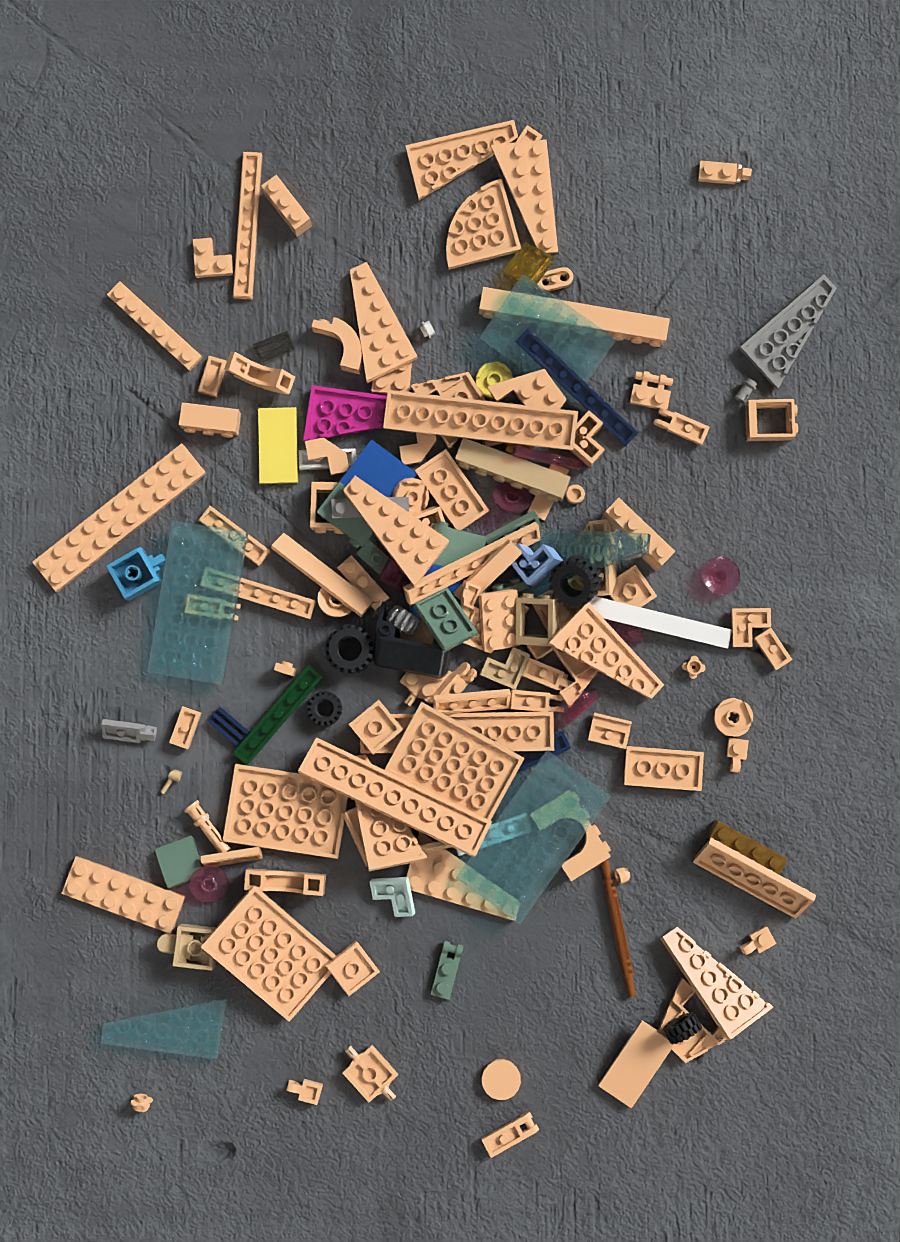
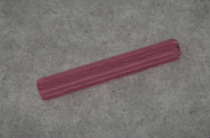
M514 446L513 455L574 470H582L584 466L583 460L522 446Z

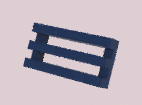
M219 707L207 721L235 746H238L250 732L222 707ZM222 713L244 733L241 735L222 719L219 714ZM217 719L219 722H221L226 728H228L233 734H235L238 737V740H235L230 734H228L223 728H221L216 722H214V720Z

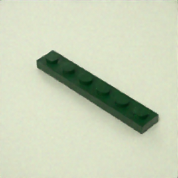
M308 664L236 748L233 754L246 765H249L322 680L323 676Z

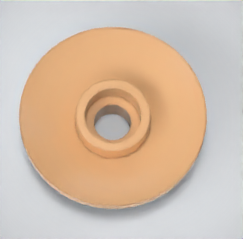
M320 589L317 601L320 609L325 614L332 617H344L352 612L351 609L325 589Z

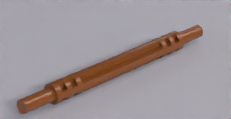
M605 860L601 863L604 875L603 884L622 978H625L628 997L636 996L632 978L634 973L615 880L612 879L609 861Z

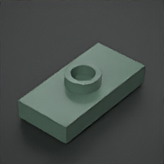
M370 540L356 553L383 579H386L397 567V564Z

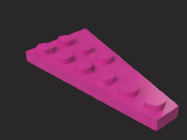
M312 385L303 441L331 438L383 428L387 396Z

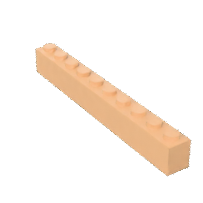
M483 287L479 314L485 318L498 317L507 322L516 320L524 325L534 323L542 328H549V326L557 327L556 329L560 331L575 330L578 334L592 333L596 337L610 336L614 340L622 341L627 339L636 344L645 342L653 347L664 346L670 320L664 317Z

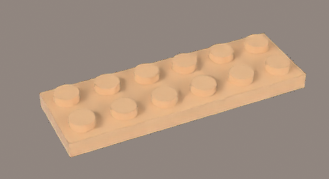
M710 838L693 860V863L795 919L814 902L816 897L815 894L807 889L798 886L789 879L776 874L772 870Z
M76 856L61 893L169 934L173 932L186 897Z

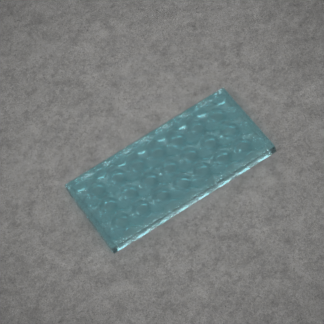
M172 521L148 673L224 684L248 532Z
M547 750L485 836L476 857H470L456 878L518 924H521L608 802L611 795Z

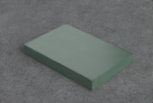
M448 587L413 605L443 652L478 634V631Z

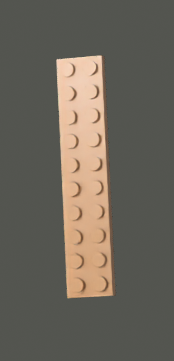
M388 390L383 428L573 451L578 411Z
M181 443L32 563L52 588L59 592L207 473Z
M553 712L445 714L511 751H554ZM391 714L403 728V731L377 753H394L415 714ZM360 739V753L372 754Z
M316 738L298 770L299 774L473 858L476 857L492 821L319 738Z

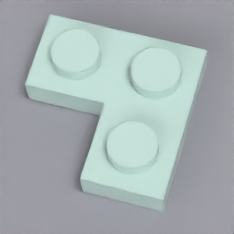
M408 877L371 879L370 887L373 900L391 899L395 917L413 916L415 914Z

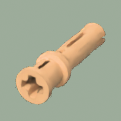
M197 800L187 807L184 812L190 815L195 826L201 828L219 853L229 850L228 844L223 841L222 836L209 821V814H205L199 806L200 802Z

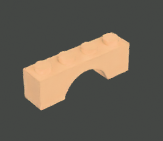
M248 868L245 873L244 890H250L255 885L261 891H286L323 896L325 894L326 874Z

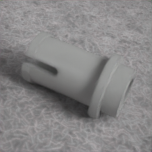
M747 378V380L743 381V386L734 398L740 403L745 404L751 392L756 390L757 383Z

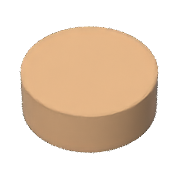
M571 485L565 493L566 500L571 504L581 503L585 496L584 489L579 485Z

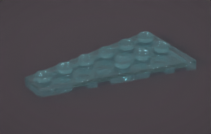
M542 529L540 547L545 544L554 548L562 560L576 555V558L579 555L584 556V560L586 558L591 559L590 563L593 564L595 562L597 565L595 568L600 569L648 555L651 535L648 533ZM568 573L567 578L576 576L577 574ZM549 577L545 579L539 586L550 583L548 582Z
M227 999L103 1023L101 1044L218 1059Z

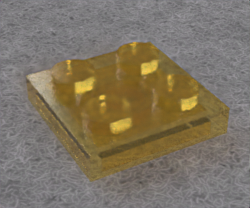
M525 242L521 250L515 254L505 267L503 273L533 290L555 259L552 255Z

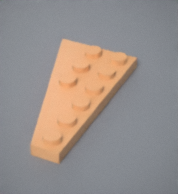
M547 140L491 145L490 148L497 159L499 168L502 170L505 181L520 210L522 219L529 230L530 237L538 254L558 253Z

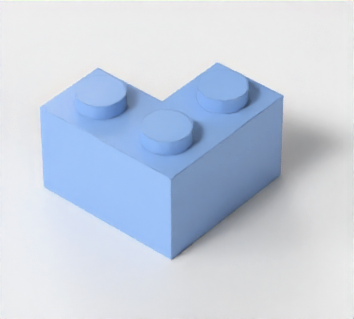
M518 543L516 546L521 550L522 554L512 563V566L526 584L537 588L551 575L550 573L554 567L563 560L554 548L545 544L533 553L529 547Z

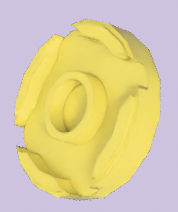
M486 363L479 369L476 375V385L484 397L495 400L487 387L512 379V372L503 363Z

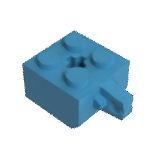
M140 547L106 565L124 599L131 601L163 583L157 572L160 571L159 567L166 563L167 560L163 554L154 558L152 555L148 556L146 551ZM133 571H137V572H138V573L136 574L137 577H135V578H134V577H131V576L134 575Z

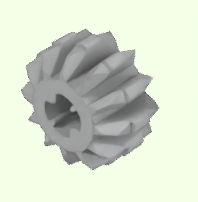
M398 605L389 611L386 618L394 627L407 635H412L420 623L417 617Z

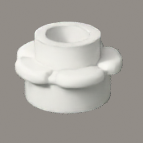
M429 321L422 322L423 326L420 329L424 337L429 336L431 339V336L436 334Z

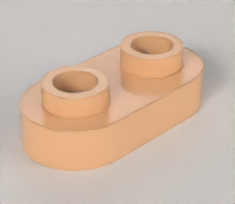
M566 267L542 272L537 276L536 286L541 292L566 288L573 281V273ZM564 276L567 280L561 281L560 277ZM547 281L549 284L544 286L542 282Z

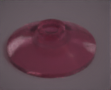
M509 482L497 486L494 490L493 499L500 509L510 513H519L529 507L531 495L526 488L517 489L511 486L512 483Z
M713 558L705 564L702 570V582L706 589L713 594H729L739 584V568L729 558ZM718 573L722 574V580L717 579L716 575Z
M215 866L199 868L192 874L189 882L192 895L203 902H215L221 899L229 887L226 873ZM208 879L213 880L211 883L206 882Z

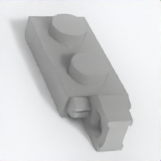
M103 719L101 723L102 738L141 743V741L146 740L155 741L157 735V727L107 719Z

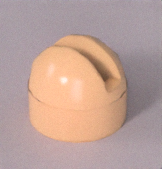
M622 867L614 870L618 884L629 880L630 872L627 868Z

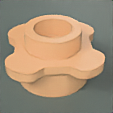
M692 656L690 661L683 663L682 669L689 673L691 679H695L697 674L705 671V665L698 660L697 656Z
M136 1094L130 1104L135 1111L145 1112L150 1107L153 1099L146 1094Z

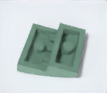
M192 835L155 849L168 889L205 875L201 857L198 855Z

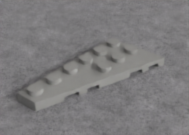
M825 275L821 276L739 348L776 390L780 387L836 290L835 285Z

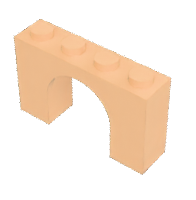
M620 498L601 517L602 520H609L610 527L614 532L620 529L630 536L643 550L644 556L642 559L655 571L675 552Z
M568 789L529 814L540 831L562 818L575 819L582 825L585 832V841L582 848L560 862L569 880L573 881L610 858L611 856L608 852L611 849L606 841L602 842L598 835L601 833L595 824L591 825L589 822L590 815L586 808L581 809L578 802L580 799L576 792H571Z

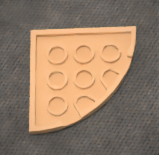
M502 179L482 186L480 190L469 196L457 210L447 237L446 256L449 270L521 251Z

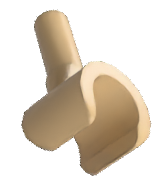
M178 770L171 771L167 782L160 792L164 794L172 781L179 782L182 772Z

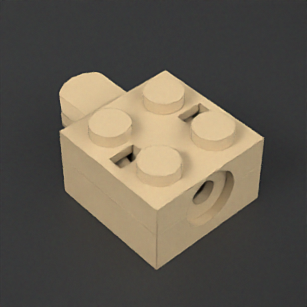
M180 924L177 928V934L166 933L158 939L157 947L159 951L174 954L173 966L211 971L216 967V960L200 946L216 927Z

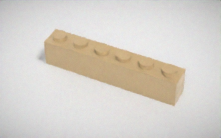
M466 438L462 439L455 457V461L460 468L466 470L469 468L474 469L477 474L482 476L488 474L493 476V479L498 482L504 483V481L512 483L511 486L517 489H522V487L529 489V492L533 495L540 496V494L547 496L548 500L553 502L563 501L570 483V476Z

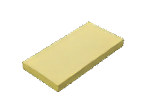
M258 408L260 484L298 483L297 408Z

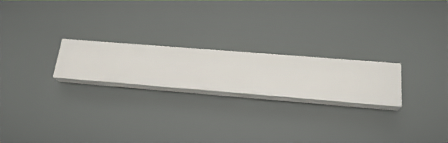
M596 596L589 602L604 619L723 648H728L731 629Z

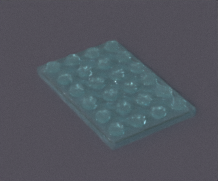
M524 274L521 275L480 336L481 340L527 372L532 373L543 368L515 342L529 328L586 383L617 340ZM550 376L565 398L573 403L575 398Z

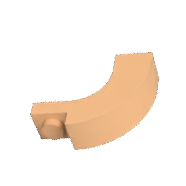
M335 317L332 324L324 319H319V321L313 320V332L334 337L343 345L344 352L340 363L341 370L360 375L363 362L360 340L351 326Z
M231 351L224 368L226 371L234 374V377L246 383L282 394L290 393L295 376L283 369L269 368L257 364Z

